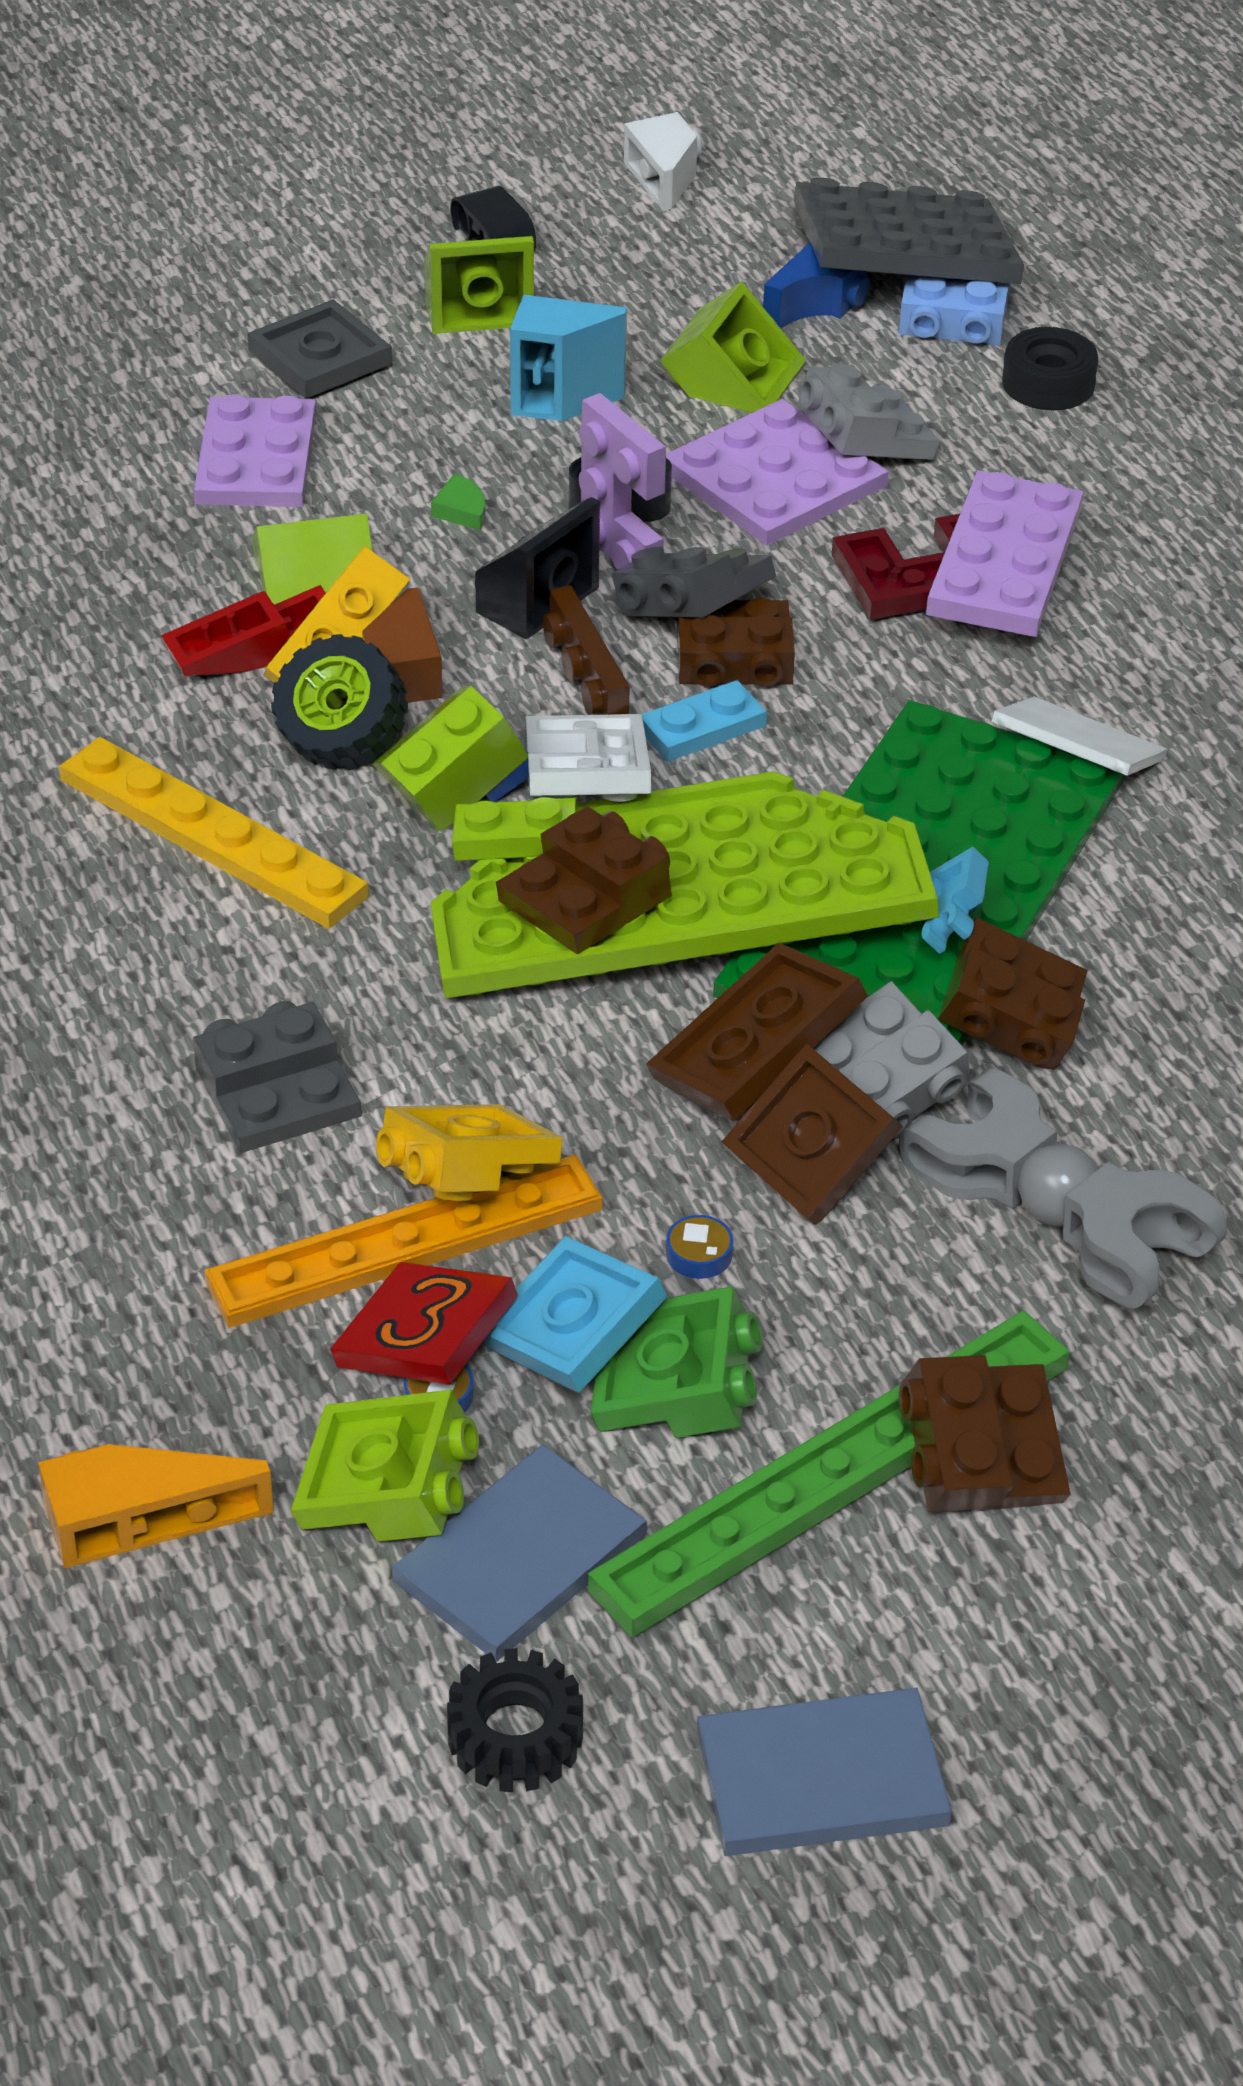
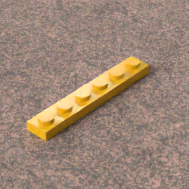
M102 737L95 739L59 766L61 781L328 929L369 897L367 881Z

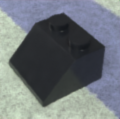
M590 497L553 517L476 570V613L527 640L543 628V615L550 613V589L571 585L580 601L598 589L600 501Z

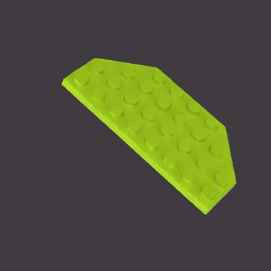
M775 771L655 790L648 794H637L635 799L629 801L600 799L577 803L578 811L589 806L601 815L608 811L618 813L627 824L629 832L640 840H644L649 836L657 838L665 846L670 857L669 875L672 891L671 897L578 955L498 900L496 881L536 857L479 860L469 868L471 878L457 891L453 892L445 889L430 902L445 999L464 995L474 996L489 991L525 985H541L550 981L586 975H602L610 971L647 965H663L671 961L708 955H724L732 951L777 945L778 943L785 945L793 941L829 935H846L854 931L896 924L906 925L915 921L939 918L938 897L914 823L893 816L887 822L864 814V804L824 789L817 796L795 788L794 778Z

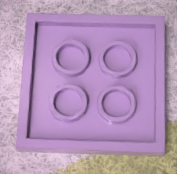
M784 399L771 403L666 454V458L672 464L673 479L766 546L888 486L889 471L867 456L842 455L806 414Z

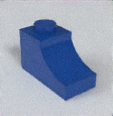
M809 242L764 284L763 307L781 329L796 320L806 317L833 316L841 319L853 306L860 307L865 302L870 289V279L866 277L867 271L820 267L812 245Z

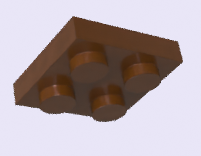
M806 1043L721 1142L802 1215L816 1225L832 1210L902 1129L903 1125Z

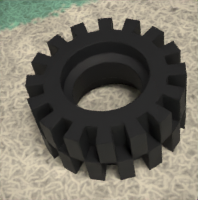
M518 1648L504 1649L505 1662L496 1663L492 1652L480 1656V1672L468 1664L460 1671V1683L453 1681L450 1687L449 1702H447L448 1746L451 1756L457 1754V1766L465 1775L475 1768V1782L486 1788L492 1777L495 1776L499 1778V1791L513 1793V1780L524 1779L526 1792L539 1789V1775L542 1773L552 1784L562 1777V1764L571 1769L577 1760V1748L582 1747L583 1696L579 1695V1683L573 1674L565 1678V1665L556 1659L547 1668H544L543 1653L530 1650L528 1661H518ZM508 1705H523L539 1712L544 1720V1724L537 1730L527 1734L506 1735L488 1727L486 1721L491 1713L498 1708Z

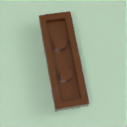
M572 586L550 589V613L543 615L545 638L551 648H560L562 664L567 679L569 681L578 680L581 686L583 705L587 714H629L630 686Z

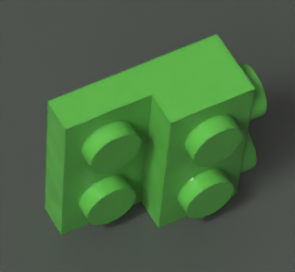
M733 1286L666 1298L595 1376L590 1414L600 1432L665 1420L675 1438L741 1427L743 1407L753 1406L757 1401L755 1376L750 1365L747 1364L748 1354L759 1353L762 1348V1333L757 1316L752 1311L746 1312Z

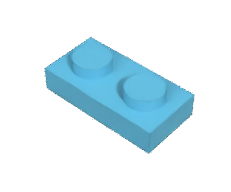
M736 680L643 713L642 719L646 739L669 762L767 726V711Z

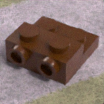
M766 598L733 600L703 618L676 617L679 684L715 686L738 680L742 685H759L763 687L793 685L795 648L792 617L789 615L788 600H770Z
M589 806L571 814L566 819L542 832L540 836L543 854L496 881L499 902L577 955L672 896L669 875L670 857L665 846L653 836L640 840L632 835L627 824L618 813L608 811L601 815Z
M976 917L971 935L963 940L938 1020L1008 1052L1027 1063L1055 1070L1073 1045L1085 1004V999L1080 996L1088 970Z
M986 1355L919 1358L906 1378L901 1381L899 1407L903 1419L911 1421L915 1441L911 1458L912 1475L917 1487L924 1488L928 1512L1031 1507L1064 1503L1071 1492L1043 1364L988 1366Z

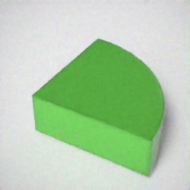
M454 473L432 500L431 517L481 530L485 522L484 494L474 482Z

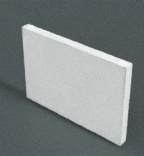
M1035 696L995 710L991 721L1127 776L1162 761L1168 751L1167 748Z

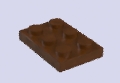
M778 943L650 1059L646 1065L653 1078L663 1086L735 1121L744 1111L752 1107L806 1043L812 1048L816 1046L835 1027L843 1023L847 1016L868 995L858 977Z

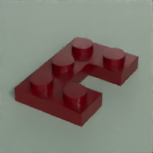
M960 514L935 518L934 537L944 552L903 559L885 528L833 537L831 555L870 620L927 609L928 595Z

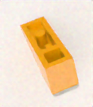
M106 1444L83 1451H72L60 1457L38 1462L44 1506L64 1569L274 1513L271 1471L267 1460Z

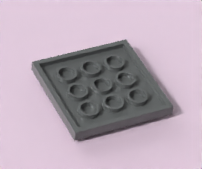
M823 177L812 178L810 183L796 182L794 204L820 267L1021 284L1024 263L989 199H985V196L981 193L960 190L956 192L955 196L939 195L935 190L923 186L908 187L907 192L888 190L889 188L886 185L876 182H861L859 187L840 186L838 181Z

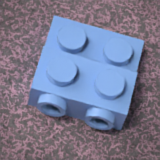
M907 275L901 302L899 334L1000 345L1011 283Z

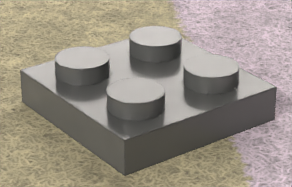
M334 299L247 333L248 350L306 399L392 364V346Z

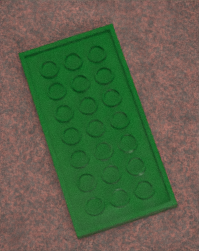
M908 700L842 797L864 804V814L887 822L893 816L914 823L929 872L969 848L974 847L989 861L983 903L969 917L973 921L977 917L1027 941L1124 781V774L1034 738L997 728L986 722L975 721L946 712L931 705ZM921 920L906 925L896 924L854 931L846 935H829L793 941L785 945L858 977L868 997L892 981L921 1014L929 1010L938 1019L963 939L953 931L947 939L945 951L939 954L922 938L921 932L926 920ZM775 945L735 951L714 981L713 997H720ZM938 1020L963 1046L969 1035Z

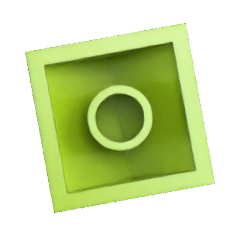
M367 513L257 526L252 536V546L263 591L265 590L274 605L318 585H321L327 593L364 546L373 551Z

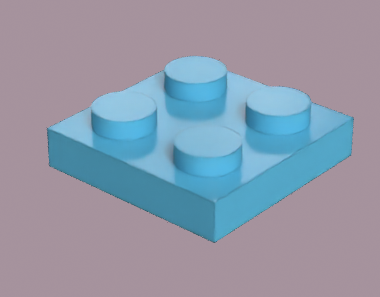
M565 1236L516 1288L518 1297L483 1342L492 1351L580 1393L668 1295L658 1277Z

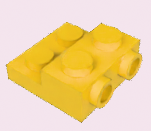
M501 1104L385 1106L383 1128L379 1130L376 1138V1155L383 1167H397L401 1169L403 1177L412 1184H426L433 1188V1195L435 1197L451 1201H467L473 1198V1192L499 1191L501 1171L531 1173L534 1171V1164L560 1163L563 1137Z

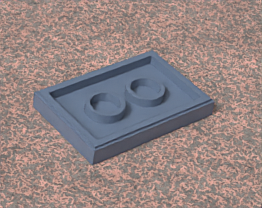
M542 1444L447 1521L442 1535L429 1536L393 1565L392 1578L393 1582L485 1654L492 1652L496 1662H498L504 1656V1649H513L588 1585V1573L634 1546L645 1537L647 1520Z
M918 1687L697 1716V1734L724 1857L950 1826L952 1811Z

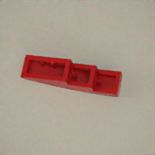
M318 585L274 605L264 590L161 635L165 647L184 676L239 673L268 666L326 592L321 585Z

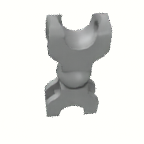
M989 1068L968 1082L967 1111L969 1117L975 1121L974 1123L953 1124L940 1118L926 1115L910 1124L899 1135V1148L904 1165L944 1195L965 1200L995 1199L1012 1209L1022 1202L1023 1207L1039 1222L1063 1227V1240L1076 1248L1081 1255V1272L1086 1284L1127 1308L1135 1309L1142 1306L1158 1292L1159 1263L1156 1253L1151 1248L1168 1247L1192 1257H1199L1208 1253L1226 1237L1227 1224L1222 1205L1209 1192L1176 1172L1162 1170L1125 1171L1109 1161L1098 1169L1097 1163L1081 1148L1057 1143V1130L1041 1120L1040 1102L1035 1090L1026 1083L999 1069Z

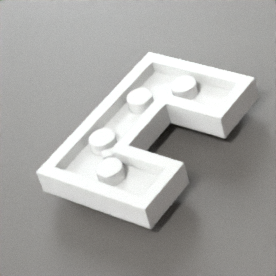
M642 714L526 716V747L528 752L530 796L563 799L577 798V795L601 794L602 798L609 801H629L635 799L637 794L651 793V768Z

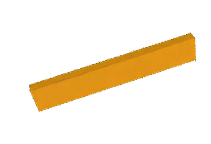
M574 1154L561 1158L560 1163L536 1166L531 1173H513L500 1177L499 1191L473 1192L471 1200L451 1201L436 1197L205 1269V1282L229 1329L386 1279L399 1262L431 1265L601 1211L603 1198L578 1156Z

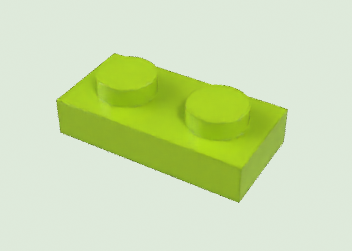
M541 797L528 801H478L473 804L456 805L452 834L455 861L536 857L543 854L540 834L571 814L578 811L576 798L553 799Z

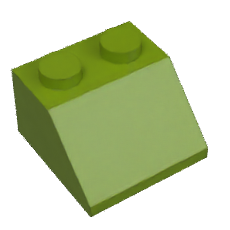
M533 237L429 244L424 259L425 302L432 333L441 334L511 328L523 295L534 296Z
M741 281L702 306L660 359V362L667 369L671 378L681 386L688 396L753 413L778 401L806 362V359Z
M472 686L459 688L372 764L440 831L454 823L456 805L478 802L528 758V753L505 717Z

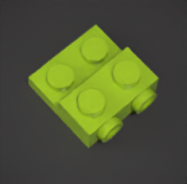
M452 1389L326 1404L290 1511L302 1530L366 1523L377 1542L442 1535L447 1515L457 1514L463 1507L464 1489L459 1473L463 1460L475 1459L478 1454L479 1435L476 1424L472 1418L465 1415Z

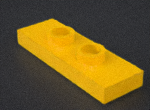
M364 546L268 664L263 676L273 683L278 682L281 675L279 671L283 665L290 662L297 650L306 648L311 645V641L318 638L323 640L331 638V635L342 634L344 637L350 638L352 635L362 638V631L405 591L410 578Z

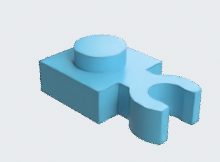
M974 847L969 848L930 872L938 897L939 918L927 919L922 928L921 935L939 954L945 951L947 939L953 931L963 940L971 935L974 921L969 915L983 903L989 861Z

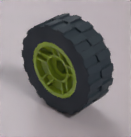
M342 634L331 635V638L313 640L311 645L297 650L288 664L285 663L279 671L281 675L278 682H274L272 689L274 702H271L272 713L277 718L275 724L299 755L302 754L307 761L315 765L318 763L327 769L337 770V768L357 769L360 764L365 762L371 763L378 759V755L382 751L388 750L395 743L393 739L398 732L401 733L404 727V714L408 713V702L405 699V693H407L405 684L379 648L371 642L367 644L361 637L352 635L350 638L344 637ZM347 697L346 704L338 709L342 705V698Z

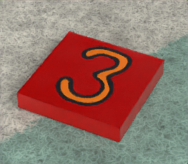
M399 1262L332 1345L330 1351L336 1366L340 1368L450 1385L518 1297V1293L512 1277Z

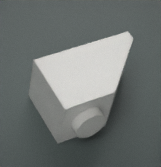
M678 112L625 123V165L662 211L672 209L696 176L697 158L701 156L702 152L701 141L697 131L691 129Z

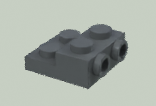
M663 547L646 548L632 554L631 563L611 573L622 615L702 618L776 577L771 555H747L746 549L743 548L731 549L719 554H707L706 549L702 547L688 548L676 553H665Z
M290 1001L277 1002L271 1005L262 1017L238 1024L231 1019H219L208 1025L203 1034L193 1037L196 1070L240 1154L362 1117L361 1101L337 1060V1042L314 1001L299 1006Z

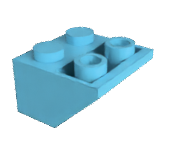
M523 295L510 328L511 415L564 421L582 414V400L598 393L604 395L611 402L623 399L626 393L627 307Z

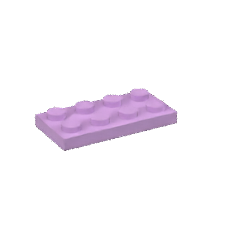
M977 470L928 595L926 615L1037 637L1082 509L1084 491L1066 488L1058 483H1040L1014 478L1002 472L988 473Z

